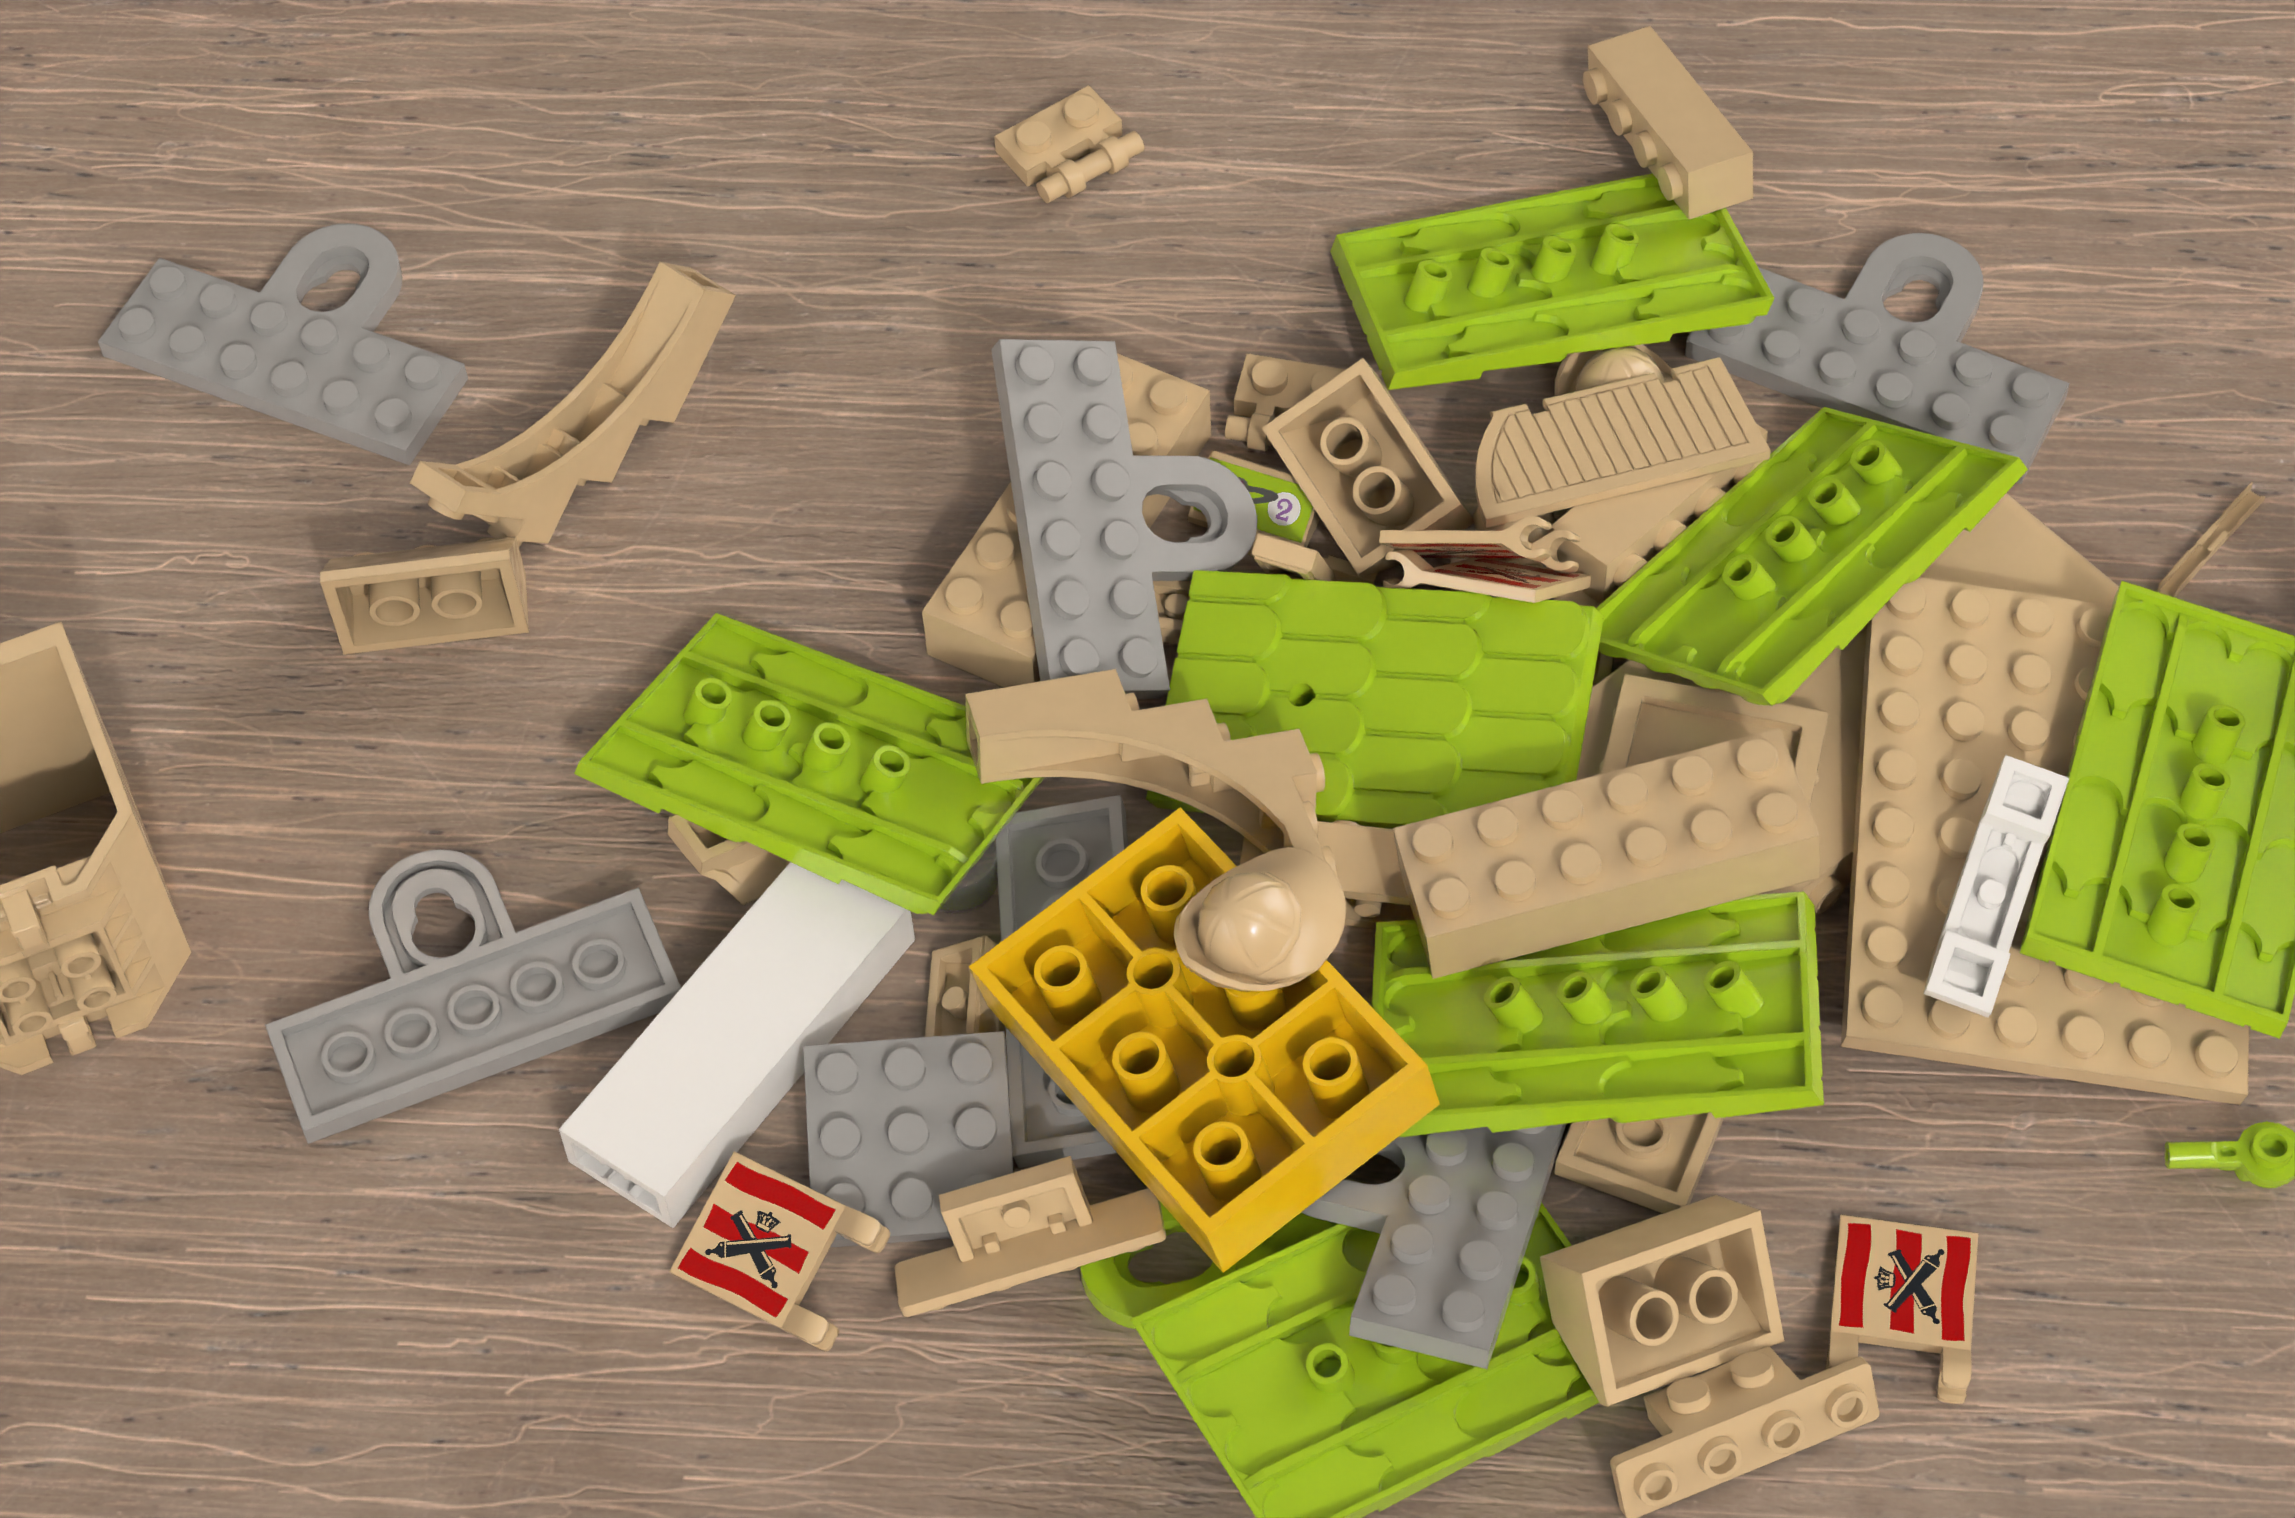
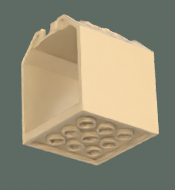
M62 622L0 643V833L111 793L118 812L91 856L59 868L53 865L0 885V1068L20 1075L53 1063L46 1039L61 1034L63 1039L66 1040L72 1056L95 1048L96 1042L89 1025L90 1022L108 1016L116 1039L148 1027L191 954L189 944L123 768Z

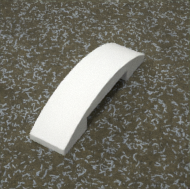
M2005 755L1959 877L1924 990L1925 995L1987 1018L1991 1015L2011 955L2009 950L2043 847L2050 837L2069 780L2068 777Z

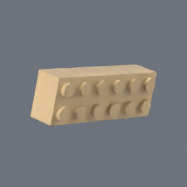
M1117 353L1133 455L1198 456L1211 437L1210 390ZM1011 482L922 611L927 655L1001 687L1040 682ZM1155 494L1145 497L1142 514L1149 529L1170 499L1169 496Z
M1780 728L1393 828L1400 872L1433 979L1820 878V835Z

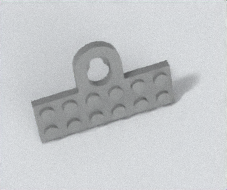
M359 224L330 225L315 230L303 237L288 252L261 292L159 258L98 341L103 357L407 465L412 463L468 380L464 363L374 332L399 295L403 277L398 255L392 242L381 232ZM341 270H352L360 275V280L355 287L356 291L343 306L331 311L319 312L309 310L301 305L306 293L313 287L327 282L334 273Z
M1926 233L1900 235L1878 246L1867 259L1845 299L1758 267L1775 297L1768 314L1756 316L1755 320L1747 325L1692 331L1686 341V357L1699 362L1720 357L1728 373L1819 408L1827 407L2016 456L2022 460L2028 470L2066 400L2070 384L1961 343L1979 309L1983 291V274L1973 255L1960 244L1942 236ZM1912 281H1927L1937 288L1939 295L1936 298L1935 305L1938 312L1934 317L1922 322L1899 320L1892 316L1883 304L1888 297L1902 292L1903 288ZM2028 470L2016 483L2022 484Z
M999 339L991 351L1040 681L1116 669L1125 694L1134 693L1137 699H1161L1170 691L1153 581H1191L1194 570L1230 571L1251 549L1256 536L1257 515L1253 500L1241 480L1228 468L1213 460L1199 456L1133 455L1115 341ZM1155 494L1165 495L1176 500L1181 505L1198 508L1205 515L1208 522L1206 533L1203 536L1190 537L1186 542H1171L1161 539L1145 523L1142 514L1145 497Z
M1120 795L1015 813L1012 820L996 837L1001 942L1128 847L1126 808ZM1006 1028L1012 1156L1018 1168L1037 1166L1068 1156L1075 1160L1117 1153Z
M429 850L413 854L393 865L379 879L370 898L369 920L390 979L265 1024L301 1128L309 1144L660 1013L681 989V986L639 887L515 933L493 876L482 863L467 854L457 851ZM442 893L449 896L454 902L455 907L468 913L475 922L476 930L473 940L464 950L453 956L442 958L428 956L419 951L413 943V933L418 923L416 907L418 902L429 894Z
M1567 1124L1492 1133L1488 1127L1397 1137L1377 1154L1391 1159L1400 1167L1401 1173L1398 1177L1390 1182L1377 1185L1362 1184L1344 1179L1301 1213L1317 1219L1380 1233L1351 1314L1349 1336L1487 1369Z

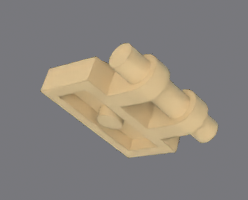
M1089 85L994 136L996 153L1027 187L1043 179L1036 184V187L1045 203H1050L1062 195L1067 198L1073 197L1086 189V182L1106 171L1113 175L1129 165V159L1145 149L1143 140L1136 131H1131L1122 136V120Z
M1246 354L1234 397V415L1251 418L1229 415L1225 427V439L1247 442V448L1267 451L1268 446L1273 445L1262 427L1346 369Z

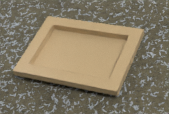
M1624 674L1618 704L1612 713L1614 720L1605 758L1600 764L1601 774L1780 728L1810 808L1814 786L1819 781L1817 770L1829 712L1783 703L1773 706L1757 705L1744 700L1736 694Z

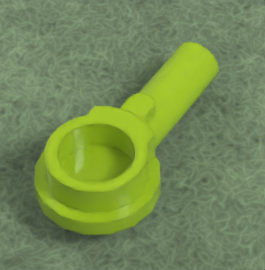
M2266 1121L2255 1123L2245 1129L2238 1141L2166 1142L2164 1150L2165 1165L2167 1169H2220L2223 1171H2235L2236 1176L2241 1181H2250L2252 1184L2262 1188H2277L2295 1179V1132L2280 1123Z

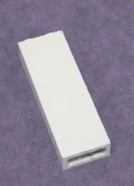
M790 862L559 1128L568 1161L674 1228L727 1165L733 1152L739 1151L805 1072L803 1046L828 1044L915 941L911 911L849 882L841 880L839 884L834 883Z

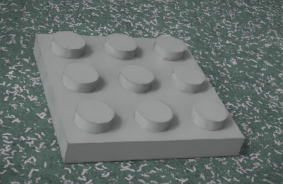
M1004 1031L803 1046L810 1188L878 1220L881 1225L887 1227L891 1232L887 1243L952 1239L941 1214L939 1195L1014 1173L1006 1038ZM837 1234L830 1248L858 1246V1244Z

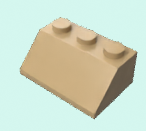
M1364 358L1262 427L1268 439L1360 577L1401 565L1397 560H1385L1386 553L1396 549L1379 543L1380 530H1465L1474 524L1472 515L1379 376Z
M516 537L501 539L484 538L476 542L442 546L423 545L415 549L383 553L364 552L350 557L330 559L320 571V583L344 655L529 633L526 573Z
M1715 1195L1540 1257L1552 1323L1599 1403L1607 1407L1673 1383L1676 1380L1730 1362L1743 1353L1757 1351L1785 1341L1761 1210Z

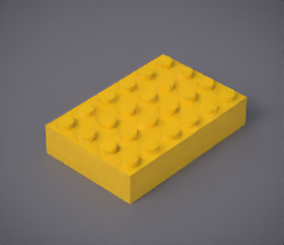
M1180 807L968 967L991 1011L1224 1273L1435 1109L1440 1103L1428 1065L1327 960L1317 971L1302 981L1270 991H1239L1217 987L1191 972L1183 964L1174 940V926L1177 916L1200 890L1237 866Z

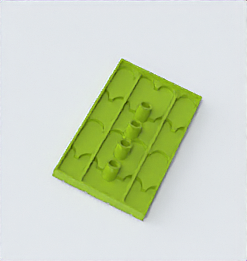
M1653 173L1337 234L1330 250L1336 267H1339L1338 272L1348 296L1353 301L1352 305L1363 332L1367 335L1366 339L1378 368L1382 370L1381 375L1388 390L1480 379L1483 371L1560 362L1570 353L1670 341L1672 334L1747 325L1752 323L1756 316L1767 315L1775 299L1728 210L1723 208L1688 219L1674 200H1667L1664 197L1658 179Z
M1823 407L1770 454V459L1761 462L1596 608L1604 615L1598 651L1609 657H1623L1644 664L1648 669L1655 672L1672 673L1690 679L1695 684L1704 688L1721 689L1739 695L1744 700L1753 704L1773 706L1782 703L1800 687L1835 648L1843 650L1904 584L1917 580L1963 530L1971 532L2028 469L2022 460L2016 456Z
M1193 571L1189 590L1190 599L1186 604L1177 647L1178 657L1175 658L1166 705L1207 699L1216 723H1226L1231 740L1300 729L1309 753L1319 754L1325 774L1324 791L1316 792L1315 813L1317 821L1331 823L1338 820H1347L1366 827L1393 829L1577 780L1604 615L1594 606H1581L1573 601L1543 600L1532 603L1463 591L1384 588L1363 582L1291 579L1288 575ZM1147 791L1146 800L1157 808L1177 810L1181 807L1184 811L1205 813L1182 801L1157 792Z
M2121 581L2106 623L2092 683L2087 693L2066 776L2069 780L2051 831L2044 862L2040 869L2019 953L2047 963L2053 961L2056 966L2111 984L2116 982L2120 984V987L2175 1005L2180 1003L2185 1005L2187 1009L2242 1027L2247 1025L2251 1027V1030L2280 1039L2288 1024L2295 995V636Z
M718 613L713 615L579 761L574 772L575 775L656 813H660L664 809L730 841L749 842L834 883L839 884L841 880H844L913 913H929L935 915L939 908L948 900L951 893L980 860L987 848L1045 778H1021L981 784L967 743L966 706Z
M1804 891L1753 895L1434 979L1430 972L1415 920L1376 922L1372 1008L1428 1065L1440 1105L1399 1137L1488 1127L1492 1133L1607 1118H1611L1618 1123H1630L1710 1112L1715 1118H1725L1824 1105L1823 1081L1821 1080L1823 1072L1821 1031L1819 1029L1820 1008L1814 904Z
M1542 1202L1487 1369L1349 1336L1351 1314L1380 1233L1337 1224L1130 1319V1321L1256 1518H1362L1377 1509L1381 1512L1483 1457H1491L1565 1417L1568 1420L1599 1403L1552 1323L1540 1257L1572 1245Z

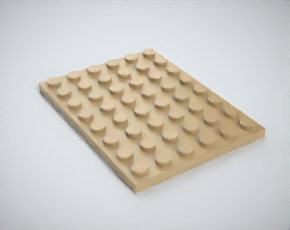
M1919 577L1911 583L1904 584L1867 623L1841 1047L2241 1105L2248 1096L2249 1026L2244 1025L2242 1027L2187 1009L2185 1005L2180 1003L2175 1005L2120 987L2119 983L2114 982V984L2056 966L2053 961L2047 963L2019 953L2050 837L2043 847L2009 950L2011 955L1989 1018L1924 994L1931 964L1959 877L2005 755L2062 776H2067L2087 693L2092 683L2112 605Z

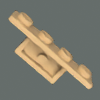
M1071 1156L940 1194L941 1214L955 1246L901 1261L895 1265L898 1304L903 1316L910 1317L927 1311L939 1310L947 1305L994 1291H1003L1021 1283L1059 1272L1070 1271L1082 1265L1126 1252L1138 1251L1146 1246L1160 1243L1166 1239L1160 1201L1147 1188L1089 1205Z
M1767 1346L1757 1351L1743 1353L1728 1363L1696 1376L1676 1380L1670 1386L1644 1396L1648 1419L1662 1437L1618 1454L1610 1460L1620 1510L1626 1518L1641 1517L1876 1420L1879 1417V1408L1871 1366L1863 1357H1856L1800 1380L1774 1350Z

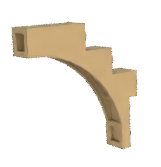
M659 262L646 290L622 330L589 373L560 403L520 435L477 458L456 465L420 461L410 484L430 496L428 505L447 517L462 520L464 514H469L490 524L487 532L494 538L516 537L519 547L523 542L549 543L576 485L584 486L587 480L612 483L639 425L647 426L650 420L675 422L736 295L690 267Z
M1116 669L965 694L967 743L981 784L1021 778L1069 777L1115 782L1150 790L1187 803L1217 818L1242 834L1264 854L1287 847L1301 848L1311 852L1330 864L1337 877L1336 864L1331 848L1329 846L1321 847L1317 839L1316 792H1321L1325 789L1323 764L1318 753H1309L1300 729L1231 740L1226 723H1216L1207 699L1139 710L1135 694H1125Z

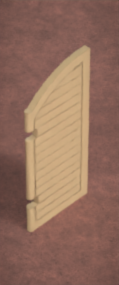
M1718 357L1672 368L1671 374L1674 380L1663 384L1660 383L1656 373H1651L1543 399L1542 404L1545 411L1533 415L1526 403L1490 412L1491 421L1482 437L1476 461V498L1485 528L1529 516H1538L1770 459L1771 450L1723 361Z

